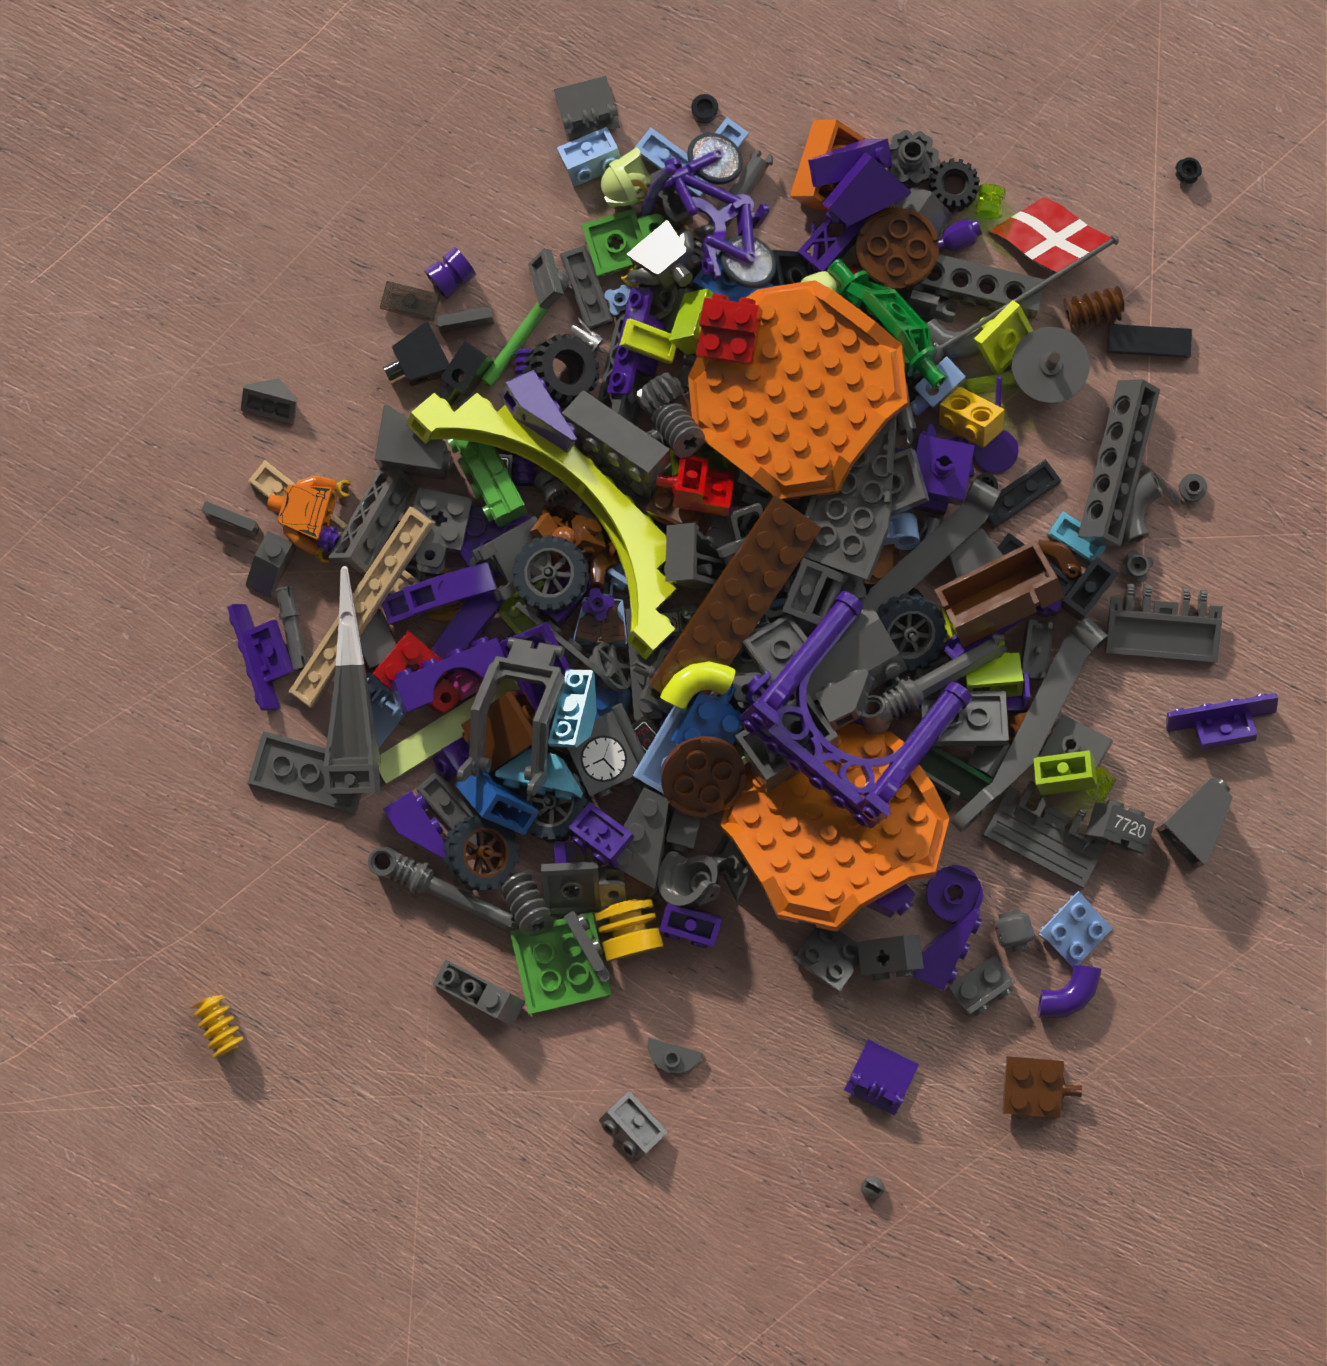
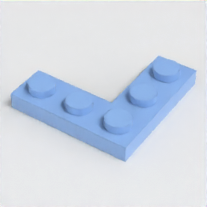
M728 117L715 132L732 140L738 148L741 147L749 136V132ZM651 127L635 146V148L637 147L640 150L641 157L659 170L664 168V163L671 158H679L682 166L689 163L687 153ZM709 139L694 160L712 152L715 148L722 149L724 155L718 161L717 167L704 172L710 176L717 177L734 156V153L726 144L718 140ZM687 186L689 192L696 197L701 198L704 194Z

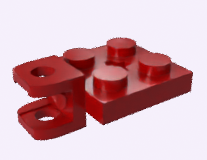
M407 631L373 671L372 675L393 692L390 683L396 680L395 674L406 670L405 666L407 664L410 666L415 664L418 667L417 671L422 669L420 664L436 658L439 662L442 659L411 632ZM446 673L438 678L433 691V701L427 705L438 713L449 712L460 699L458 690L443 678ZM442 693L445 695L444 703L440 699Z

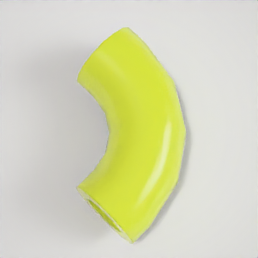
M710 661L691 664L674 674L663 689L660 698L677 707L686 709L693 695L700 691L711 690L724 695L734 680L735 669Z

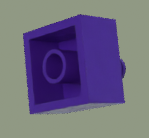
M919 435L915 452L929 500L962 505L965 499L975 445Z

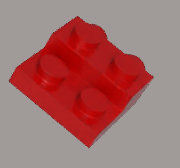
M712 294V298L704 297L699 322L701 331L696 351L697 357L752 365L763 310L759 305H756L755 300L742 297L739 298V302L728 301L729 297L722 294Z

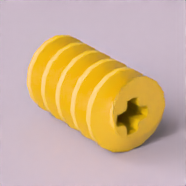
M224 995L209 997L190 1007L199 1008L193 1014L194 1018H204L198 1024L200 1029L208 1028L203 1034V1038H213L207 1046L208 1049H218L212 1055L213 1059L238 1049V1044L244 1039L243 1036H233L239 1027H229L228 1025L234 1019V1016H224V1013L230 1008L229 1005H219L225 998Z

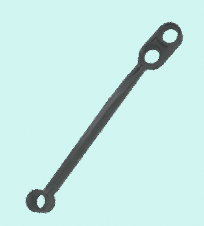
M976 479L964 503L870 589L867 597L876 613L879 612L878 608L882 603L885 605L889 602V598L893 596L896 598L901 597L900 594L908 593L974 533L986 521L1001 491Z
M1089 617L1083 619L1064 639L993 782L979 792L951 820V823L960 832L967 829L1034 764V758H1037L1086 658L1095 652L1108 638V635Z

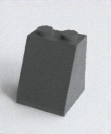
M384 405L375 454V461L379 469L401 468L408 475L445 480L446 473H451L453 466V456H451V451L448 450L446 442L442 439H431L425 444L406 425L408 421L406 416L392 407Z
M1211 777L1204 781L1156 827L1195 869L1209 861L1233 798L1229 793L1231 789L1220 778L1216 780L1214 777Z

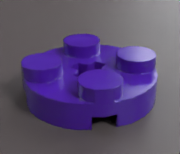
M960 865L943 867L937 871L935 877L930 878L927 884V904L939 918L949 922H957L975 907L980 908L983 900V889L978 877L972 870ZM954 886H958L962 898H956L954 901H951L949 899L950 895L947 894V889H953Z

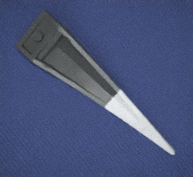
M343 566L340 574L339 625L334 689L323 765L326 794L377 793L381 791L378 764L381 763L349 573L348 568Z

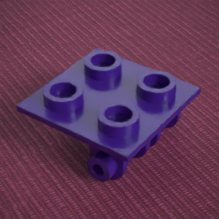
M868 1039L844 1091L895 1116L919 1064Z

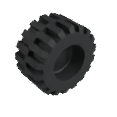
M558 334L538 344L529 352L530 356L526 357L524 362L528 366L523 369V374L534 370L538 378L545 382L547 392L552 400L556 401L560 409L569 406L583 390L588 394L595 390L597 386L595 381L599 380L600 376L599 373H596V370L600 366L599 362L594 361V358L597 356L594 351H589L590 345L587 342L582 344L580 337L575 336L571 338V334H564L562 336ZM554 358L562 361L567 366L570 373L569 384L561 382L556 377L553 370Z

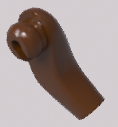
M1038 540V545L1043 554L1055 559L1062 572L1069 579H1076L1080 576L1082 571L1081 565L1065 544Z
M614 545L610 546L608 550L601 552L591 561L589 565V587L591 589L598 588L601 590L604 587L605 573L621 562Z

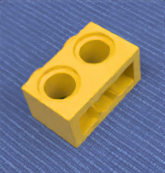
M959 386L940 403L939 425L984 448L1003 431L1005 409Z

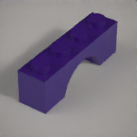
M487 636L471 643L473 648L463 651L462 647L446 653L448 658L438 662L436 658L421 663L422 669L413 673L409 668L395 674L396 680L391 682L390 686L403 715L426 706L433 701L435 684L444 673L461 671L473 676L479 683L482 682L489 664L494 662L495 657L505 658L497 638L488 640Z

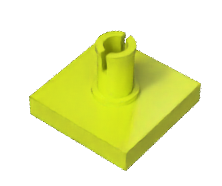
M1013 300L994 319L981 326L983 330L974 338L991 371L998 376L1012 363V357L1018 343L1033 331L1021 306Z

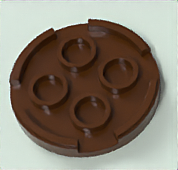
M889 207L874 213L862 225L856 242V257L861 270L866 271L869 274V279L875 284L895 290L911 288L924 281L934 269L939 253L938 236L933 225L925 216L913 209Z
M699 736L683 741L667 755L661 768L660 781L663 793L673 808L688 816L707 817V815L730 808L739 799L745 787L746 772L739 752L730 743L717 737Z

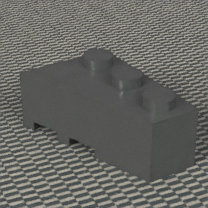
M696 523L667 525L666 564L664 566L665 581L710 592L726 566L723 558H720L718 555V547L713 544L714 539L709 535L704 536L699 532V526Z
M647 784L623 826L635 838L618 856L617 861L619 865L616 868L655 889L658 885L659 868L664 857V847L672 806L662 792Z

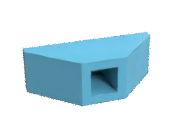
M566 669V683L558 701L548 744L555 747H578L591 737L597 713L595 675L593 670Z
M528 749L496 770L495 776L503 781V786L513 789H519L520 785L528 787L530 781L524 779V772L527 766H531L532 749ZM548 753L547 781L536 794L545 795L546 791L555 793V797L571 801L572 796L582 798L583 792L565 761L556 754Z

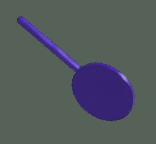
M1000 376L996 378L995 405L1001 407L1002 377ZM1006 430L1000 432L984 448L977 444L974 447V456L977 463L984 470L992 473L1004 472L1011 468L1016 462L1019 452L1017 441Z

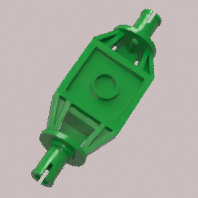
M841 259L835 260L828 267L827 271L841 285L838 294L863 313L867 314L869 312L872 316L878 318L885 325L884 329L902 344L905 360L904 368L907 376L912 377L920 373L933 389L939 388L947 380V376L932 362L937 355V349L932 346L930 328L895 289L869 282V274L866 271L853 274Z

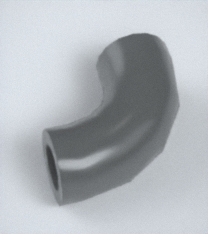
M936 319L926 324L930 328L932 344L937 342L939 346L963 332L946 330ZM983 328L976 329L944 349V357L947 356L949 359L969 358L981 352L974 338Z
M1152 472L1143 475L1137 480L1122 539L1124 546L1135 544L1148 537L1149 532L1144 521L1145 512L1151 503L1164 496L1162 488Z

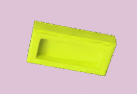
M631 318L626 320L619 346L666 364L673 363L677 349L669 341L670 333Z

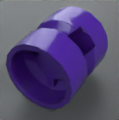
M453 247L442 256L443 263H433L424 270L431 283L445 299L456 292L458 288L457 283L466 284L476 276L473 267L456 247Z

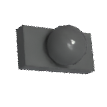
M544 248L528 263L539 307L547 310L566 292L569 286V277L566 272L556 268L552 250Z

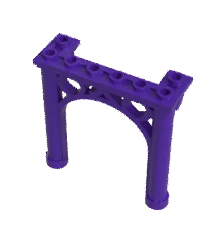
M842 591L834 600L835 605L758 701H755L738 720L743 723L742 725L747 732L757 735L764 740L765 746L770 751L782 755L793 770L801 771L806 775L812 786L818 790H824L830 795L832 802L836 806L847 809L853 814L854 820L859 825L871 829L890 815L889 809L891 806L888 805L959 711L965 709L972 701V695L962 685L950 682L902 746L889 756L878 759L859 758L849 755L832 745L819 732L811 719L807 707L806 689L814 669L864 609L863 604L857 597L849 592ZM796 690L797 707H783L785 702ZM790 714L800 718L802 725L801 734H792L783 726V715ZM807 735L811 738L807 742L811 745L812 754L797 743ZM829 762L837 765L841 762L844 764L839 768L836 775L822 763ZM889 765L875 783L872 768ZM847 768H861L866 779V784L863 788H858L849 782L846 777Z

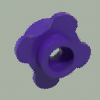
M592 588L589 592V598L582 603L581 608L584 613H590L595 616L596 620L603 621L606 619L609 607L614 606V598L612 596H605L598 588ZM600 602L601 605L596 607L595 603Z

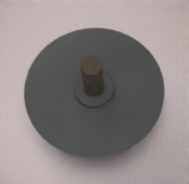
M1043 327L1030 332L1018 343L1012 357V373L1019 388L1030 398L1043 403H1059L1072 398L1082 389L1089 375L1090 362L1085 346L1074 334L1057 327Z

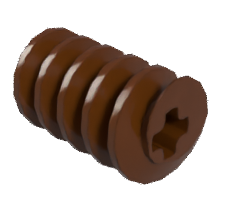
M1118 285L1114 288V292L1111 288H1105L1103 294L1098 290L1094 291L1093 297L1089 293H1084L1082 300L1077 295L1072 297L1071 302L1067 298L1063 300L1067 321L1074 327L1075 331H1079L1080 322H1083L1086 329H1089L1090 320L1092 319L1097 326H1100L1101 317H1104L1106 322L1110 324L1113 314L1118 321H1121L1122 312H1124L1125 307L1123 294Z

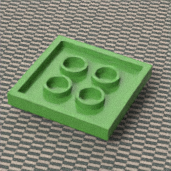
M593 912L582 914L590 929L585 931L589 939L592 941L596 938L600 945ZM565 918L556 920L548 931L537 936H525L519 929L510 931L529 1015L612 995L609 981L602 982L599 979ZM600 955V958L604 963L603 955Z

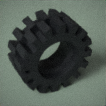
M954 158L949 159L947 163L945 160L942 161L939 167H935L929 182L930 191L937 196L946 208L950 209V212H954L955 209L962 211L965 206L968 208L972 201L975 200L979 190L980 179L977 177L978 172L976 169H971L972 164L969 162L964 164L963 159H959L958 162H955ZM950 176L960 177L965 185L964 190L956 195L948 193L944 188L946 178Z

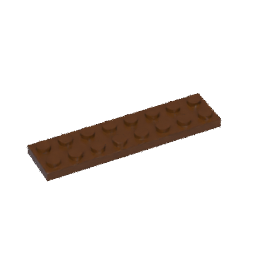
M774 496L658 667L648 685L662 693L674 674L691 664L710 661L730 666L743 646L742 641L750 636L822 528L786 502ZM703 690L701 692L709 696L712 691Z

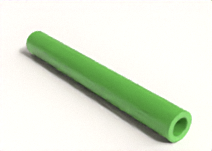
M536 303L481 378L485 384L490 387L495 384L515 357V352L523 346L549 309L540 308L539 303Z

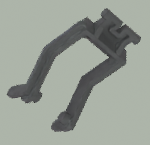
M510 637L507 643V647L511 649L508 657L496 656L494 662L489 664L472 705L469 758L459 768L457 780L465 782L471 774L474 777H480L483 772L488 773L491 769L492 760L485 758L487 712L500 681L509 678L542 684L546 689L533 719L531 766H527L524 772V779L530 781L527 787V794L534 796L547 781L549 723L566 683L560 668L554 667L553 664L556 657H563L564 647L539 643L537 649H534V641Z

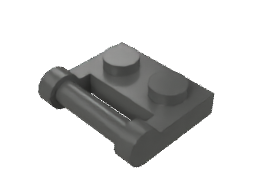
M802 557L781 610L819 625L835 605L834 600L838 597L843 583H847L849 575ZM826 578H832V583L819 614L812 613Z

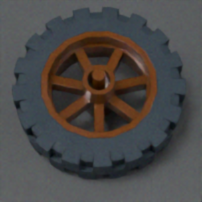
M478 815L464 818L463 821H459L454 825L455 828L448 832L446 836L448 838L447 843H444L443 851H445L443 861L449 868L447 869L448 874L455 878V882L458 885H464L468 890H493L499 888L500 885H504L508 877L516 872L515 865L519 863L520 855H517V850L520 848L519 843L515 841L514 837L516 835L513 830H509V828ZM475 833L477 839V846L469 841V839ZM483 833L491 837L485 845L483 840ZM494 843L496 845L497 852H494L493 848L491 847ZM466 846L470 848L468 856H466ZM492 857H497V860L493 867L489 859H491ZM469 860H476L473 869L468 864ZM482 861L488 873L479 874Z

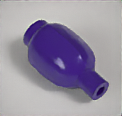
M963 219L946 228L942 238L938 240L939 251L944 249L959 251L975 244L978 236L982 235L976 219L973 221Z

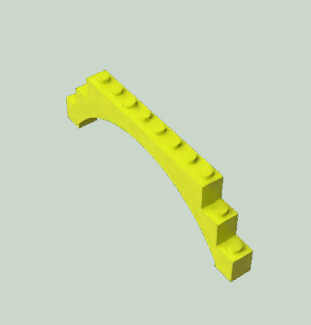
M433 393L411 412L406 425L425 444L431 439H454L498 447L539 465L572 489L596 515L608 533L623 566L631 605V632L626 641L646 660L669 638L675 628L665 615L657 611L677 589L673 583L666 582L665 574L659 571L666 564L667 534H664L655 525L650 516L643 514L635 506L634 501L615 486L610 477L603 475L595 467L594 462L589 457L584 456L576 448L575 444L569 452L563 451L514 419L506 405L499 411H496L491 402L486 398H482L478 393L472 396L455 412L445 399L439 398Z

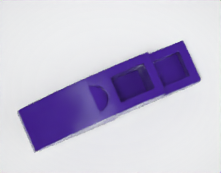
M487 562L402 588L403 590L387 595L382 606L388 624L392 625L441 607H448L497 590L490 565Z

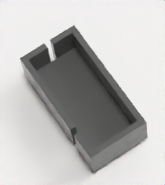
M584 390L562 412V416L567 424H570L575 430L577 438L575 442L576 448L585 454L588 453L587 456L595 465L604 466L615 479L619 481L624 480L630 484L633 491L638 495L642 496L644 494L652 499L660 487L656 486L657 475L673 477L669 448Z

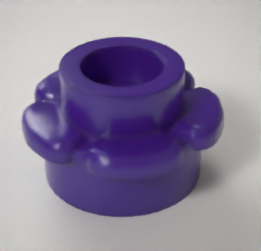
M325 526L321 530L319 540H317V547L323 549L325 553L333 550L341 537L337 532V528Z

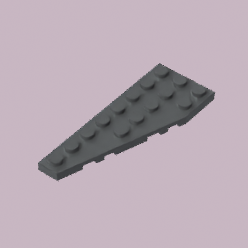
M897 415L885 424L854 463L839 493L823 496L812 495L804 516L822 529L803 555V558L870 581L890 530Z

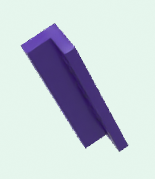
M870 216L850 225L847 229L846 224L840 221L839 224H843V233L840 237L827 238L828 227L836 224L828 217L798 250V255L814 267V273L828 272V267L835 260L842 259L856 244L859 231ZM824 233V238L819 239V237ZM828 243H833L832 246L828 249ZM825 244V253L818 261L807 252L812 245Z

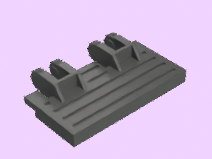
M1127 584L1124 610H1122L1123 598L1110 596L1107 625L1108 638L1105 645L1106 653L1218 662L1223 606L1210 605L1209 617H1205L1207 590H1200L1198 594L1197 615L1188 614L1191 599L1189 589L1183 588L1179 615V603L1154 600L1153 613L1150 612L1152 588L1149 585H1145L1142 591L1141 610H1132L1133 598L1135 596L1134 584Z
M1033 781L1029 782L1018 804L1015 803V800L1020 791L1010 786L983 836L1083 889L1108 840L1105 842L1095 838L1094 842L1091 843L1093 837L1088 835L1082 837L1075 833L1086 815V809L1080 807L1069 829L1066 830L1064 828L1070 817L1048 807L1044 816H1040L1051 794L1041 795L1040 801L1033 811L1025 805L1035 791L1036 783Z

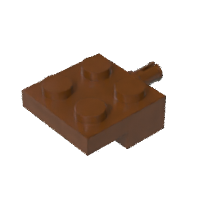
M1006 1056L1002 1113L1061 1118V1103L1064 1096L1081 1098L1082 1092H1072L1071 1090H1082V1085L1065 1084L1063 1077L1064 1061Z

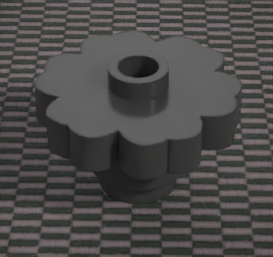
M904 130L900 134L893 135L889 145L892 166L887 168H890L889 172L903 185L908 181L914 186L927 182L930 178V172L934 171L935 167L938 166L939 152L937 149L932 148V138L925 135L922 131H917L912 135L910 131Z

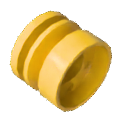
M633 899L610 905L605 910L595 914L597 922L610 921V924L598 928L600 933H613V938L602 943L607 961L622 959L664 947L659 928L646 929L645 923L656 918L655 913L642 915L643 910L653 907L651 899Z

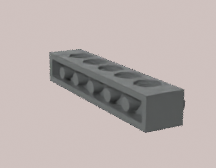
M938 254L937 262L932 271L937 272L940 279L930 281L926 278L918 285L907 288V290L910 292L916 290L933 293L935 296H939L941 300L958 299L961 300L963 305L975 307L977 304L987 306L989 311L995 312L1012 301L1007 297V291L1014 290L1019 295H1022L1043 282L1044 279ZM960 277L966 281L967 285L959 288L953 284L952 280ZM981 284H989L993 288V292L984 294L979 286ZM1044 288L1018 303L1027 319L1036 317Z
M1143 379L1118 380L1078 534L1079 538L1095 546H1121L1160 393L1159 388Z

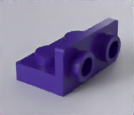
M591 802L568 827L573 835L571 840L582 850L589 848L594 852L592 856L603 866L610 864L614 868L619 865L617 861L618 856L635 838L630 831Z

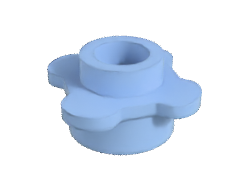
M624 284L619 289H609L605 292L604 296L609 301V311L612 315L626 312L631 290L628 285ZM622 298L623 301L618 302L617 299Z

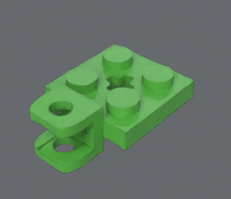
M633 208L582 224L597 277L600 278L629 269L630 267L633 268L634 266L627 253L664 223L662 215L652 214L637 219ZM613 237L624 241L618 250L608 246V244L612 243Z

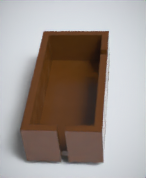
M1036 540L935 589L942 609L963 648L1037 612L1036 607L1039 605L1043 609L1065 598L1059 580Z

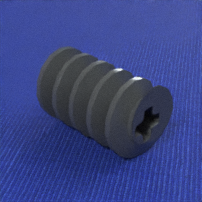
M675 403L660 406L655 410L652 420L653 424L679 458L692 456L702 447L705 440L704 432L695 423V420L686 411L685 407Z
M522 872L512 876L502 886L501 893L503 898L506 899V904L510 908L520 932L525 936H537L548 931L555 921L554 917L550 916L549 908L545 907L546 902L541 898V892L536 889L537 884L532 881L533 877L529 872Z

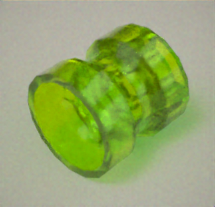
M995 184L980 185L978 191L980 202L976 204L975 214L988 219L1001 218L1003 213L1001 202L1005 199L1006 189Z

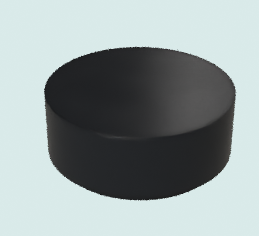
M709 94L698 95L691 104L692 116L700 123L713 121L718 114L717 100Z

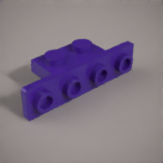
M633 287L630 290L607 391L612 395H630L636 372L646 377H655L658 360L619 346L626 320L630 318L665 331L667 324L649 316L654 289L650 287Z
M231 604L227 606L229 620L234 627L238 639V648L243 655L246 673L251 680L255 692V701L261 711L276 710L280 708L272 682L294 673L277 620H270L254 627L247 605Z
M1276 693L1259 694L1255 697L1231 699L1223 703H1207L1195 708H1179L1167 713L1166 730L1171 732L1195 728L1201 750L1256 741L1257 732L1252 717L1276 713L1278 696Z

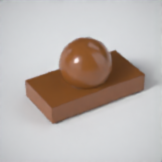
M549 513L541 515L530 530L534 538L553 535L554 537H563L573 544L576 542L573 529L566 526L558 527ZM551 553L554 566L563 556ZM568 561L558 570L559 572H567L570 569Z

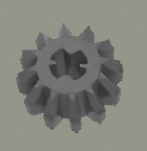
M663 373L657 376L638 391L636 396L639 402L638 405L648 416H652L657 408L668 405L683 395L684 389L681 386V382L677 377L675 378L673 373Z

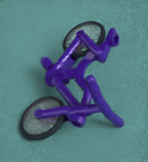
M718 133L700 134L689 144L687 151L689 163L682 166L679 158H671L664 163L665 168L656 176L647 192L641 214L644 217L651 215L660 191L674 186L689 215L694 216L698 212H702L713 223V236H707L701 245L705 258L702 260L703 273L711 275L712 281H717L720 278L721 273L716 257H718L725 274L734 283L746 288L765 286L775 275L776 260L771 249L764 242L753 236V229H759L769 213V207L767 204H761L756 212H752L754 202L749 195L738 194L736 196L709 184H726L735 180L742 170L743 159L739 148L726 136ZM687 186L729 205L718 211L704 199L692 197ZM737 217L738 236L725 242V223Z

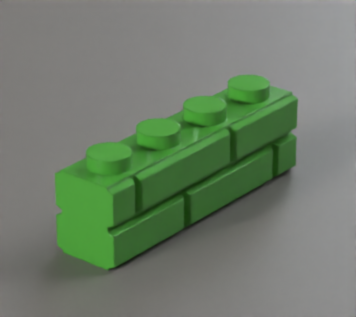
M447 439L453 453L459 452L462 460L458 461L464 475L472 476L474 483L470 484L477 499L483 498L486 506L482 507L489 522L494 520L497 527L501 528L513 520L527 515V509L494 446L471 441Z

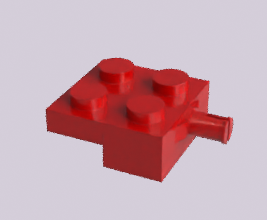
M689 456L687 458H680L678 472L674 477L657 475L656 486L672 488L674 494L672 507L706 512L713 515H729L735 472L708 468L709 459Z

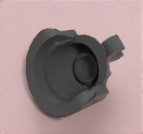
M669 852L659 868L657 882L660 894L668 903L677 906L691 903L701 906L716 900L721 889L718 885L720 882L718 876L726 873V869L722 864L726 863L727 859L721 853L715 854L712 858L707 855H697L690 859L678 852Z

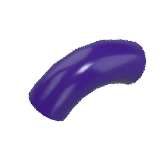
M1073 965L1071 979L1065 987L1059 990L1042 989L1039 997L1038 1017L1046 1019L1065 1018L1082 1010L1096 993L1101 977V968Z

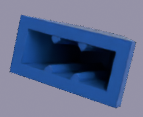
M483 772L480 777H474L471 774L465 782L457 781L455 784L481 817L523 835L526 834L539 813L534 806L516 791L503 786V781L497 778L494 773Z

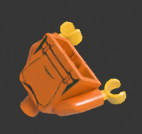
M314 475L299 480L295 485H288L284 497L271 494L267 502V510L279 513L278 523L283 527L284 535L297 548L311 555L315 554L319 562L328 563L329 561L322 557L323 549L317 547V540H319L323 527H329L336 498H345L350 495L341 491V485L350 486L351 483L348 480L336 483L334 479Z

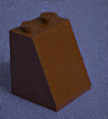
M510 690L491 703L486 722L485 758L492 760L489 773H496V770L528 749H532L533 719L537 711L524 690ZM469 719L461 726L464 730L462 733L463 738L470 746Z

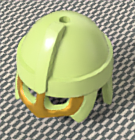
M637 147L620 159L612 161L602 176L601 190L607 204L610 206L630 205L632 207L645 201L649 190L646 186L650 184V175L640 157L641 152Z

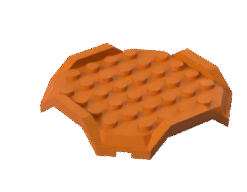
M816 280L757 289L746 297L755 300L756 305H759L763 310L753 364L747 365L697 357L688 376L692 418L704 432V442L750 476L773 496H777L783 501L801 499L804 496L837 494L840 492L854 463L885 424L909 405L903 346L877 322L834 290Z
M849 723L835 730L838 735V749L859 758H883L895 753L904 743L891 731L886 730L880 734H870L865 731L863 725ZM825 762L822 764L837 775L839 768L844 763L839 762L837 765H834L833 763ZM748 763L744 765L746 772L744 790L739 799L730 808H725L721 820V830L734 842L761 884L778 919L799 923V921L816 924L818 928L836 932L861 908L913 880L935 877L950 823V818L933 783L920 764L888 805L891 806L889 809L890 815L871 829L859 825L854 820L853 814L847 809L836 806L832 802L831 796L824 790H818L812 786L809 778L802 772L766 792L751 771ZM889 765L872 768L875 783ZM847 768L846 777L849 782L858 788H863L866 784V779L861 768Z

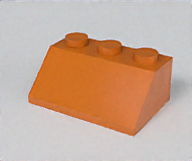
M837 119L813 120L790 197L808 208L826 213L828 209L822 203L841 181L813 187L808 160L866 138Z

